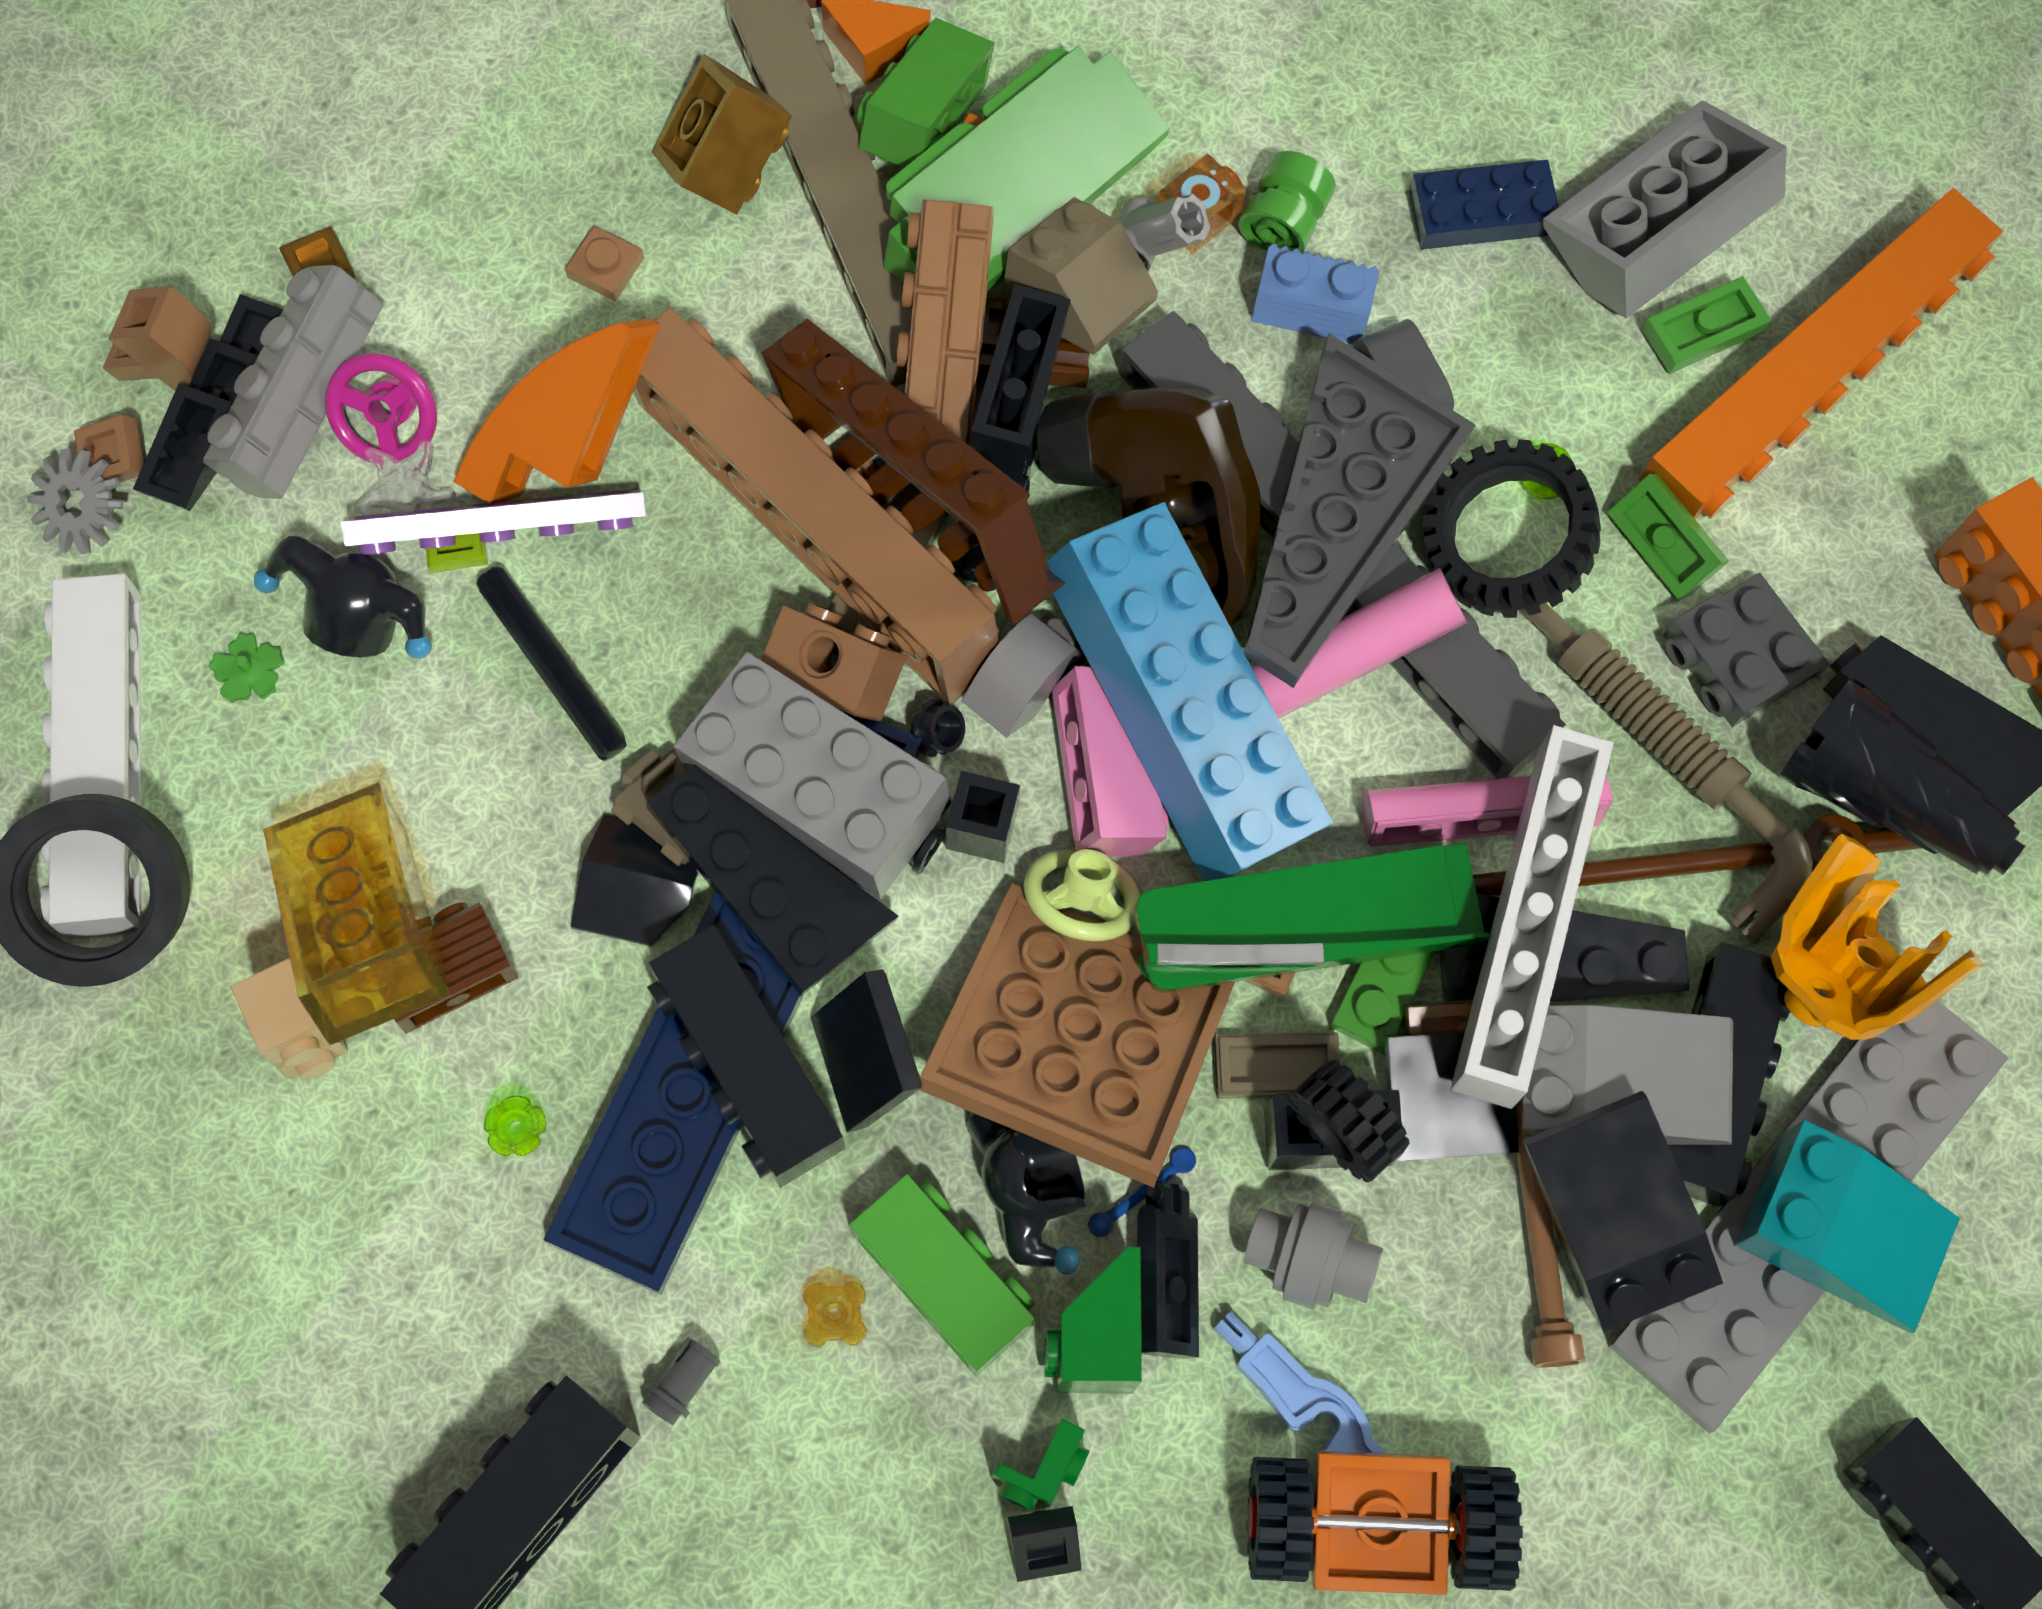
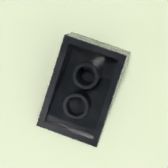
M1643 1091L1523 1139L1576 1286L1603 1332L1723 1284L1704 1226L1650 1102Z

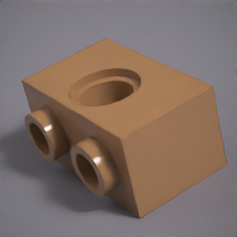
M812 602L808 603L806 611L783 605L761 661L835 708L856 717L877 722L881 721L907 658V655L887 647L891 636L857 623L854 632L839 626L842 618L841 614ZM838 646L839 659L836 666L831 670L829 665L830 656Z

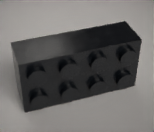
M567 1375L558 1385L552 1380L547 1382L526 1406L524 1412L530 1418L514 1437L511 1438L507 1433L503 1434L483 1455L479 1466L485 1471L467 1492L459 1487L439 1506L432 1518L438 1526L420 1546L414 1541L411 1542L392 1561L385 1572L391 1581L379 1594L396 1609H498L641 1437Z

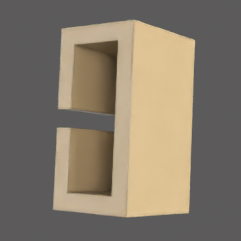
M291 958L230 986L259 1054L271 1064L277 1066L288 1078L292 1079L299 1076L301 1080H310L319 1077L336 1066L334 1058L348 1052L320 987Z

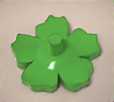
M240 633L236 640L228 645L231 655H213V660L209 667L214 672L215 679L218 682H225L220 690V694L231 703L238 700H248L251 696V689L262 699H266L270 694L276 692L275 684L279 677L272 670L279 668L285 662L280 648L271 647L268 643H264L258 648L257 640L252 633L248 635Z

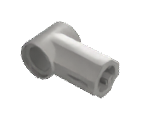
M1194 194L1175 197L1159 203L1143 198H1130L1125 202L1117 219L1121 222L1147 271L1150 270L1155 256L1203 242L1211 227L1206 216V205Z

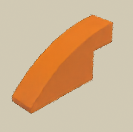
M649 318L621 322L605 327L570 343L538 364L512 387L490 413L469 446L453 482L491 505L519 498L524 492L533 468L566 488L597 481L660 323Z

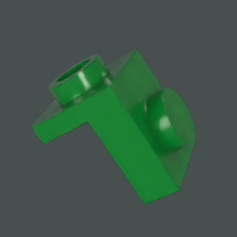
M1061 1419L1034 1479L997 1462L991 1478L1002 1483L998 1495L1032 1512L1038 1501L1050 1507L1061 1482L1063 1481L1074 1487L1090 1450L1080 1446L1079 1443L1085 1430Z

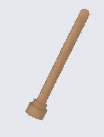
M1522 1097L1516 1104L1519 1153H1516L1541 1321V1325L1535 1327L1536 1338L1530 1340L1533 1363L1535 1368L1573 1366L1586 1362L1582 1335L1575 1334L1574 1324L1566 1321L1551 1215L1523 1139L1531 1137V1135L1522 1130Z

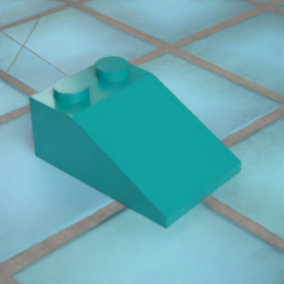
M1803 1120L1780 1135L1734 1246L1909 1333H1914L1960 1218L1865 1149Z

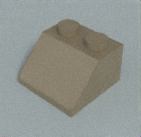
M1073 197L1008 249L1001 303L1008 307L1014 284L1071 299L1062 338L1094 355L1157 300L1158 290L1121 222L1098 210L1093 205Z

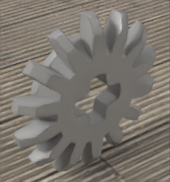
M71 449L60 450L59 467L51 456L44 458L43 466L49 479L37 472L33 473L31 480L40 489L44 490V495L31 494L27 496V502L44 504V510L39 511L31 518L32 524L39 525L49 520V524L43 533V540L47 543L59 534V547L63 553L69 551L73 540L81 554L91 553L88 538H91L100 547H103L108 543V540L102 533V528L105 526L117 531L120 525L118 521L110 517L112 508L123 509V500L112 499L110 491L120 485L118 478L105 480L101 476L109 465L104 459L89 467L91 451L81 449L74 463ZM66 488L70 491H82L84 497L80 500L79 506L83 512L80 515L77 512L65 513L62 506L68 500L64 493Z

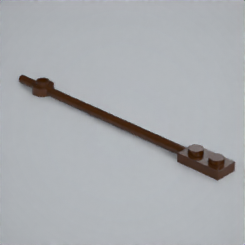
M1836 814L1826 815L1817 819L1803 833V837L1810 847L1813 861L1812 872L1824 856L1821 842L1823 840L1834 842L1841 834L1855 839L1874 854L1922 849L1887 828L1862 831L1853 820ZM1768 842L1589 861L1584 862L1578 887L1770 866L1775 863L1771 855V851L1774 848ZM1507 871L1473 874L1476 893L1500 896Z

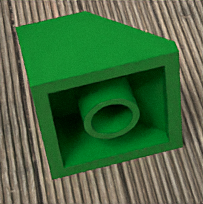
M1127 1247L1061 1313L1056 1330H1047L1046 1338H1044V1377H1056V1393L1133 1394L1142 1382L1140 1247Z

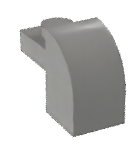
M1050 612L1040 619L1032 613L1027 615L992 651L961 701L1006 738L1029 723L1039 713L1054 686L1075 666H1082L1087 660L1069 623L1056 618Z

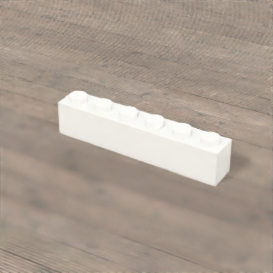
M125 573L53 579L52 601L46 602L44 606L45 627L48 635L52 637L51 657H46L43 663L45 685L51 693V713H45L42 722L44 740L50 749V769L44 770L42 775L44 800L46 804L73 795L104 794L123 798L141 806V594ZM77 830L54 836L42 847L43 857L49 864V885L42 887L40 903L42 915L45 921L49 922L50 926L66 939L136 932L141 925V862L128 846L118 839L101 832Z
M1553 725L1537 751L1491 930V938L1488 941L1450 1088L1451 1091L1510 1109L1528 1091L1614 742Z

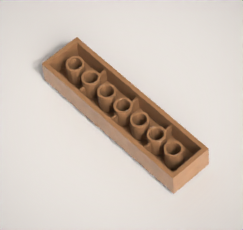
M671 307L667 308L654 319L660 323V327L633 391L638 404L868 627L891 636L888 647L907 655L905 663L948 705L955 703L967 692L978 671L999 644L998 636L1000 631L996 626L994 614L997 609L992 600L975 584L966 588L953 575L955 569L952 563L937 547L930 545L925 549L912 536L914 533L913 528L896 508L889 506L884 510L870 496L873 495L872 489L856 470L849 467L843 471L830 459L833 456L830 448L817 433L811 429L803 433L791 422L793 419L791 412L779 397L772 392H768L764 396L751 384L754 380L750 372L735 356L729 355L725 359L713 348L715 343L712 337L696 319L691 318L686 322Z

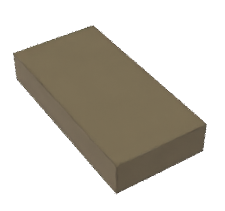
M1338 1032L1215 1035L1214 1038L1217 1099L1270 1098L1272 1094L1292 1093L1328 1059L1330 1061L1333 1059L1340 1063Z

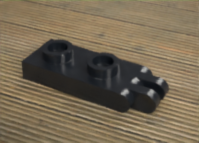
M1157 1180L1154 1188L1147 1186L1146 1204L1139 1209L1137 1215V1247H1140L1141 1354L1182 1359L1198 1358V1220L1196 1215L1190 1212V1195L1185 1186Z

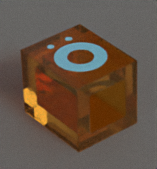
M1207 153L1161 189L1157 203L1175 197L1194 194L1206 205V216L1211 227L1203 242L1185 247L1193 255L1241 216L1246 189L1243 187L1238 175L1231 168L1221 166Z

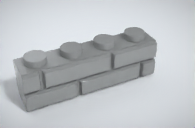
M334 265L306 267L293 276L286 288V295L289 297L281 315L270 321L261 334L260 342L264 346L254 365L247 367L235 382L234 391L238 395L229 412L219 417L208 432L207 439L211 445L203 458V463L222 477L230 479L229 482L247 494L258 498H283L326 416L325 394L329 380L342 363L358 355L383 307V303L365 288L359 287V283L340 267Z

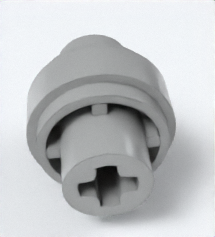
M1312 1202L1310 1207L1298 1204L1292 1218L1260 1208L1249 1237L1244 1263L1275 1273L1272 1289L1282 1292L1283 1300L1314 1310L1316 1304L1328 1308L1334 1293L1367 1303L1379 1267L1383 1247L1352 1238L1354 1221L1343 1218L1344 1211Z

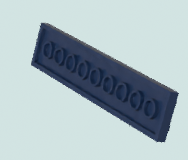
M842 711L917 759L920 753L918 749L922 741L921 738H914L912 734L884 722L856 717ZM715 892L694 936L715 924L784 1038L803 996H800ZM657 1008L543 1240L548 1245L662 1295L742 1124L739 1119L729 1125L727 1124L709 1093L719 1086L707 1066L696 1071L678 1041V1038L687 1034V1031L677 1014L675 1013L665 1019L659 1008Z

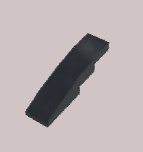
M242 294L239 295L220 341L209 338L189 386L178 383L133 490L191 511L217 474V472L203 463V458L211 445L207 439L208 432L219 417L229 412L238 395L234 391L237 378L247 367L254 365L264 346L260 342L264 328L274 318L279 317L283 309Z

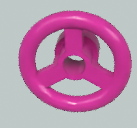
M362 354L342 363L329 380L325 394V409L329 424L339 441L357 457L378 465H400L420 456L431 443L437 426L435 400L425 380L407 363L385 354ZM367 371H381L394 376L381 379L367 391H362L348 384L354 377ZM380 400L389 406L391 413L383 409ZM343 404L363 412L366 420L375 426L379 447L367 443L353 431L345 417ZM418 405V429L409 442L400 446L397 427L414 414Z

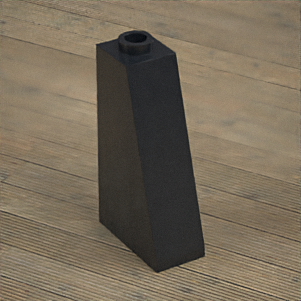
M1879 636L1864 650L1857 643H1854L1829 666L1836 675L1823 690L1832 699L1837 696L1853 677L1869 687L1892 712L1933 743L1939 756L1983 791V796L2007 816L2042 786L2041 729L1884 636Z

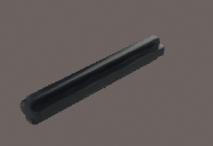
M496 566L481 574L476 580L479 592L598 758L602 761H607L621 753L627 746L624 735L502 567Z

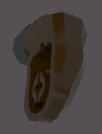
M1154 387L1136 389L1119 394H1114L1108 390H1098L1048 403L1039 417L1036 431L1039 460L1046 476L1055 484L1103 488L1121 487L1123 519L1165 502L1231 627L1240 619L1251 600L1256 582L1260 528V490L1254 470L1244 448L1233 404L1226 397L1198 389Z

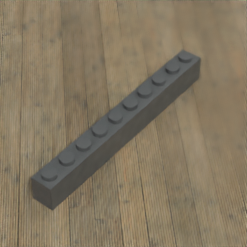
M1173 310L1122 348L1119 374L1134 390L1150 387L1198 389L1226 397L1233 404L1244 448L1254 470L1260 490V526L1274 538L1298 441L1285 428L1284 421L1279 412L1267 402L1261 403L1247 388L1246 381L1241 372L1229 362L1224 364L1210 349L1204 333L1193 323L1186 324ZM1397 540L1344 616L1430 573V571L1421 565L1416 566L1400 550V544ZM1461 608L1468 622L1467 624L1389 664L1496 779L1512 778L1536 758L1538 749L1553 725L1564 728L1566 724L1560 719V712L1555 703L1544 693L1535 692L1520 676L1515 661L1503 650H1495L1479 633L1478 624L1471 614Z

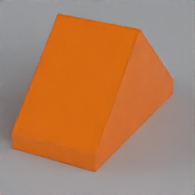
M821 0L823 31L865 85L883 76L892 62L898 64L904 57L911 38L915 34L921 36L931 24V10L874 0Z

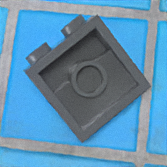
M1760 572L1725 594H1722L1720 591L1673 619L1663 634L1667 640L1666 650L1670 659L1678 668L1682 670L1689 669L1702 687L1700 693L1705 706L1715 716H1724L1731 727L1736 726L1822 673L1830 665Z

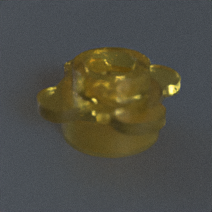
M853 1281L847 1282L843 1287L834 1285L825 1287L821 1283L809 1285L803 1294V1301L809 1307V1323L803 1330L805 1340L814 1347H821L827 1341H844L849 1346L860 1344L867 1334L866 1326L861 1322V1305L866 1300L864 1288L859 1283ZM837 1308L841 1311V1316L838 1320L829 1318V1311L831 1309Z

